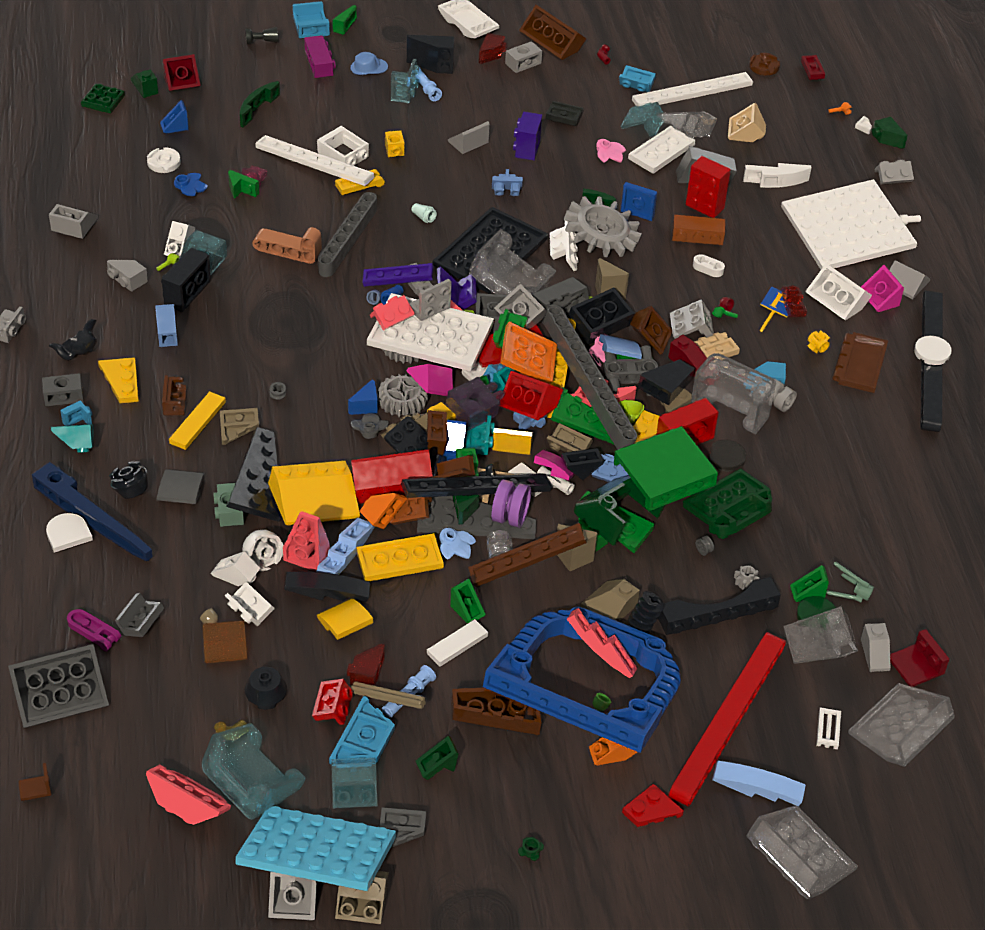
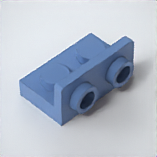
M601 454L604 464L592 473V477L606 482L629 476L621 464L614 465V456L610 454Z

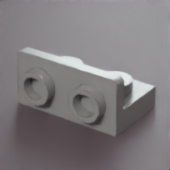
M19 306L16 312L5 309L0 315V341L9 343L12 337L16 336L21 325H24L26 315L24 314L23 307Z

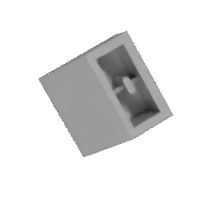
M56 204L49 214L51 231L83 239L98 219V215Z

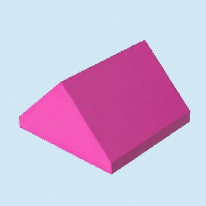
M885 265L861 286V288L872 295L869 302L877 312L900 306L904 287Z
M424 364L409 367L406 370L426 393L448 397L453 395L452 368Z

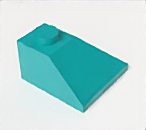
M93 424L51 427V431L72 449H77V452H89V448H93Z

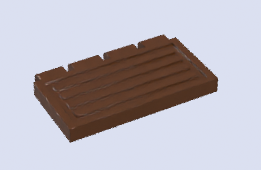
M855 332L853 334H845L833 380L839 382V385L874 393L888 340Z

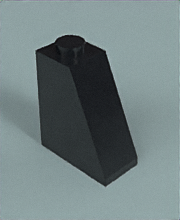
M676 360L642 373L638 388L669 406L692 381L695 368L681 360Z

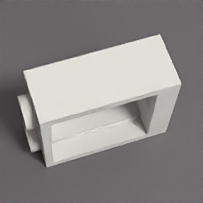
M340 126L317 140V151L321 155L354 166L369 157V143L343 126ZM345 144L353 151L344 156L334 148Z

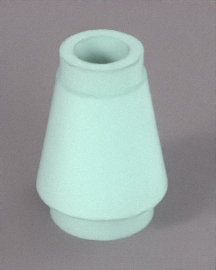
M417 203L412 206V212L425 223H431L435 220L437 213L433 207Z

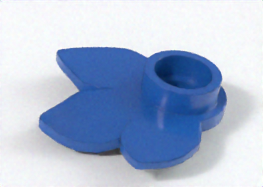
M199 173L181 174L174 180V186L181 189V192L187 196H195L196 192H203L208 188L205 183L199 181L201 178Z

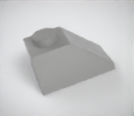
M885 623L865 624L861 642L869 671H890V639Z

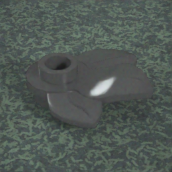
M374 413L365 414L361 420L351 421L352 428L359 430L362 436L367 439L376 437L379 430L386 429L389 425L387 420H379V416Z

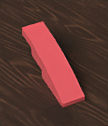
M579 608L572 611L567 620L587 645L610 666L628 678L633 677L637 667L617 637L613 635L608 638L597 621L589 624Z

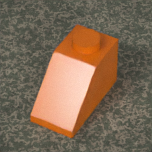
M396 493L370 496L365 501L360 512L373 526L384 529L407 498Z

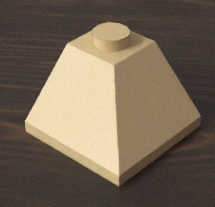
M756 103L729 118V140L754 142L765 135L766 124Z

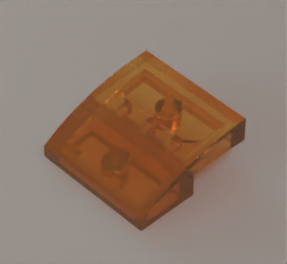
M244 621L203 624L205 663L247 659Z

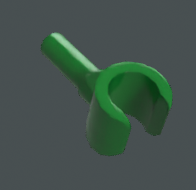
M716 307L712 312V315L717 318H721L723 314L734 318L738 317V314L729 312L723 307Z

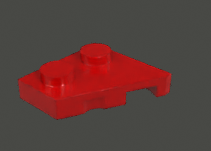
M654 784L622 809V813L637 827L648 825L651 822H662L667 817L676 816V818H680L684 812Z

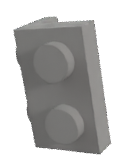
M897 160L892 163L883 161L875 168V172H879L881 184L912 182L914 180L911 161Z

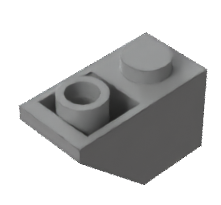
M107 261L108 275L131 292L148 282L146 268L137 261Z

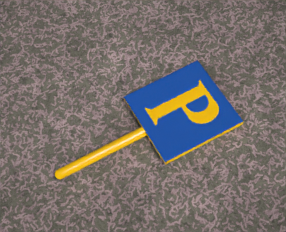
M771 287L760 305L772 311L760 328V332H763L775 312L787 318L798 299Z

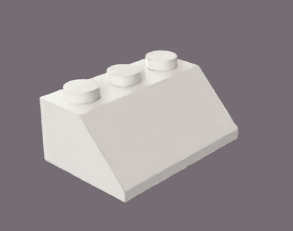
M825 263L806 290V293L844 320L861 311L872 297L870 293L827 263Z

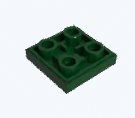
M95 84L81 101V106L111 114L125 96V91L115 87L111 88L102 84Z

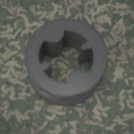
M281 382L272 383L270 385L271 398L276 400L283 399L286 396L285 384Z
M703 536L701 539L696 540V548L701 555L705 556L708 552L714 551V544L708 536Z

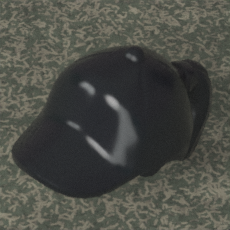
M90 319L85 324L83 330L78 331L75 337L66 340L62 345L51 343L49 347L53 348L64 360H71L76 355H85L92 352L97 343V338L92 332L97 320Z

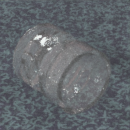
M494 531L486 537L488 559L513 550L512 536L507 531Z

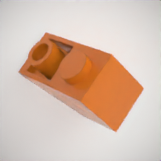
M603 737L589 746L595 765L625 761L637 753V751Z

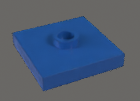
M625 182L621 212L630 210V215L652 221L655 214L657 191Z

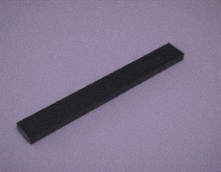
M546 474L402 479L401 482L407 498L495 494L498 485L503 479L512 481L515 488L520 483L529 485L531 492H550L552 488Z

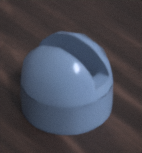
M371 290L367 293L366 299L370 304L375 305L381 301V293L378 290Z

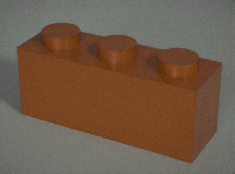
M674 215L672 241L723 245L725 219Z

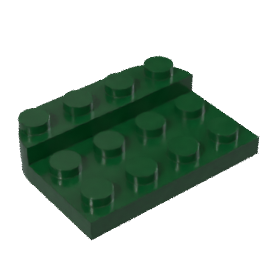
M739 469L716 482V486L700 491L684 500L683 507L709 525L710 533L717 535L718 538L725 539L729 535L737 533L772 511L771 490L744 470Z

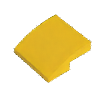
M350 599L317 614V618L327 631L330 630L337 640L373 623V617L355 599Z

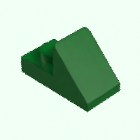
M232 170L228 171L229 186L234 199L241 192L253 197L259 195L258 180Z

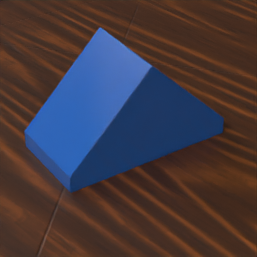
M182 100L160 122L164 133L188 130L187 110Z
M374 380L368 382L348 400L349 414L377 413V393Z

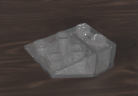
M707 112L656 114V116L661 118L662 122L672 124L674 129L685 132V135L690 138L710 136L717 121V118Z
M842 606L783 626L794 664L840 658L858 651L848 615Z

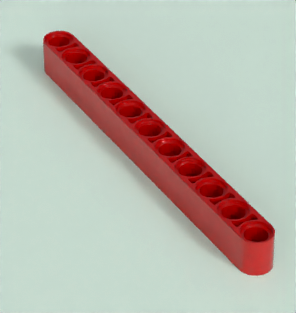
M765 633L673 783L668 795L669 798L688 807L691 805L780 657L786 640L771 633Z

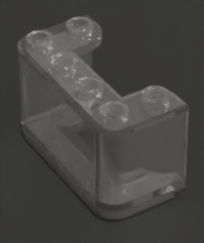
M502 229L477 252L470 267V273L476 280L499 295H509L519 284H522L532 295L547 288L556 273L554 268L545 263L541 264L536 270L510 250L512 238Z
M714 353L705 360L695 373L691 404L707 398L711 404L718 401L747 415L743 420V427L747 431L756 434L770 416L776 381L731 358Z

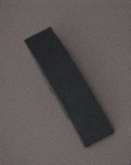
M286 572L284 590L318 600H323L327 596L340 601H345L349 597L367 602L370 582L329 573Z

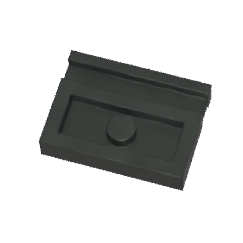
M552 101V105H550L546 112L545 119L576 126L583 113V107Z

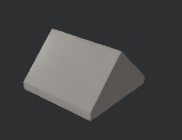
M487 121L449 138L448 141L462 154L489 143L490 124Z
M896 260L890 268V272L904 287L903 295L914 299L930 282V278Z

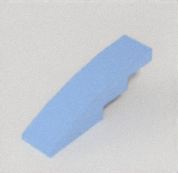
M361 518L353 521L339 534L338 542L328 550V556L317 566V572L339 575L356 556V547L364 545L375 526Z
M717 761L712 779L750 797L756 793L774 802L780 798L796 806L802 803L806 786L798 781L763 769L724 761Z

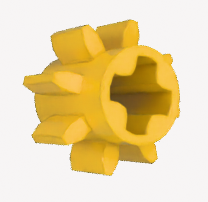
M821 330L819 333L815 331L809 335L808 342L810 344L807 347L815 353H818V351L822 353L828 349L830 337Z

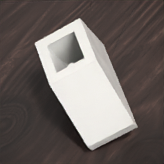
M172 221L164 255L168 256L170 253H174L180 259L192 243L195 227Z

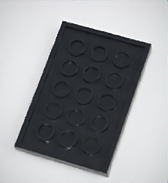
M491 207L433 260V266L436 268L442 267L448 274L460 280L472 274L476 278V288L490 294L548 239V233Z

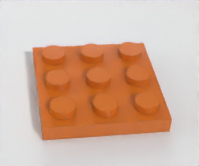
M508 322L505 327L500 364L536 380L551 384L553 382L557 343L512 322Z

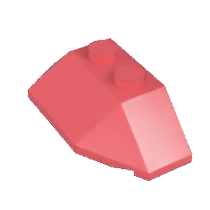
M162 765L147 770L146 776L157 804L164 807L167 812L174 813L183 818L186 823L194 825L219 816L231 808V805L222 796L183 774L167 770Z

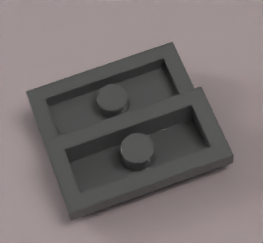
M166 469L160 482L157 500L196 504L200 496V487L204 481V473Z

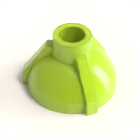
M624 400L618 402L631 424L635 423V420L644 410V405L638 401Z

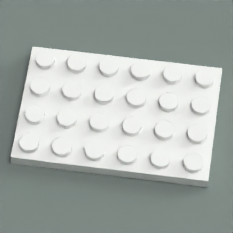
M391 293L388 300L394 296H397L399 298L401 297V295ZM406 297V299H407V301H408L409 303H411V302L417 300V299H413V298ZM448 308L423 321H420L414 315L384 331L379 322L376 321L367 338V345L471 372L492 329L494 318Z

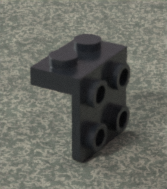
M410 416L405 417L384 436L385 441L398 454L427 450V433Z

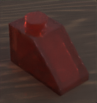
M486 34L479 50V64L501 58L503 52H506L507 49L505 36Z
M379 644L356 655L353 664L349 663L347 676H350V685H353L354 682H361L376 686L385 658V644Z

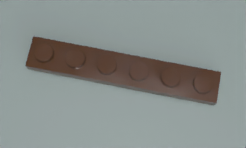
M575 524L468 567L473 585L478 587L586 544L587 541L581 524Z

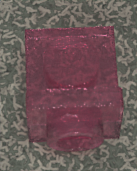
M252 165L250 168L244 167L242 174L258 180L260 184L267 176V170Z

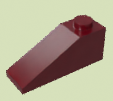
M682 334L670 343L668 358L673 362L681 360L694 367L693 376L707 387L720 379V374L698 345Z

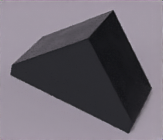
M598 448L561 454L567 469L582 480L604 464Z

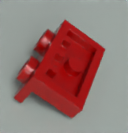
M344 679L321 682L312 714L315 721L335 718L339 725H344L348 715L350 700L353 696L351 687L348 686Z

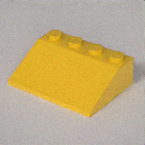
M346 461L272 467L268 485L285 525H293L301 511L320 517L321 522L360 517L353 478Z

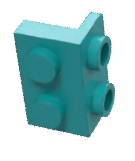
M491 415L487 416V422L468 421L466 448H475L476 454L488 455V449L493 446V436H490V434L494 432L495 423H491Z

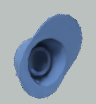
M361 52L356 55L355 61L351 65V71L357 75L378 74L388 69V64L384 60L377 58L376 55L370 52Z

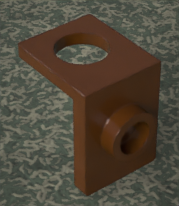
M43 763L44 776L18 781L21 801L51 796L46 763Z

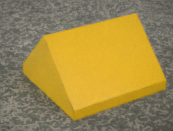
M494 428L492 450L530 455L533 432Z

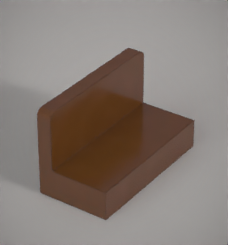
M468 455L437 463L438 475L430 478L474 476L473 456Z

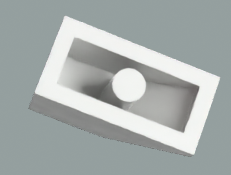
M244 551L221 559L211 574L226 582L241 586L245 582L251 584L256 579V573L260 568Z

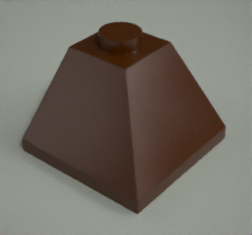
M649 306L636 312L630 325L661 355L671 336L672 329L655 309Z

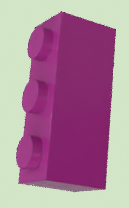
M323 35L305 37V53L314 78L333 76L335 61L332 59L331 50H329L328 42L324 40Z

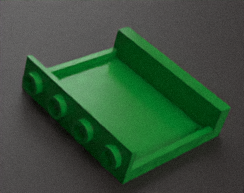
M682 426L620 448L615 451L614 465L621 464L645 496V507L648 511L716 486L717 470Z

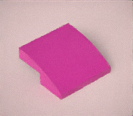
M545 450L535 455L534 463L552 468L551 476L570 480L575 475L567 469L560 456Z

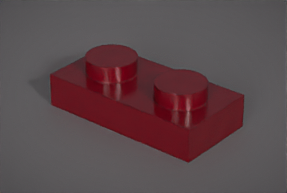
M817 55L801 57V63L809 80L825 78L824 69Z

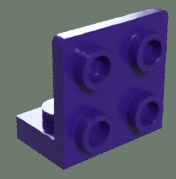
M442 267L437 268L438 283L447 279L451 280V300L458 307L464 310L477 302L476 278L472 274L457 282Z

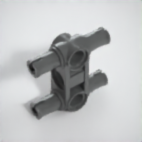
M646 345L640 348L641 359H616V354L604 351L603 378L609 381V388L613 394H617V388H620V384L639 383L642 373L658 367L657 362L652 359L650 346Z

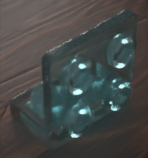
M413 59L408 73L392 71L391 101L410 103L411 98L415 96V88H418L419 79L416 78L419 72V65H416L417 59Z
M649 102L643 106H633L630 108L621 124V128L644 124L645 130L652 137L656 136L666 117L658 102Z

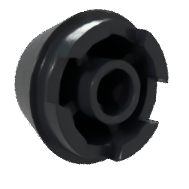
M139 461L128 462L129 466L121 470L117 467L109 475L111 487L125 499L139 496L148 488L147 469Z
M264 666L255 669L251 673L244 691L249 702L257 705L258 709L268 710L275 708V704L279 703L282 699L284 700L287 685L276 669Z

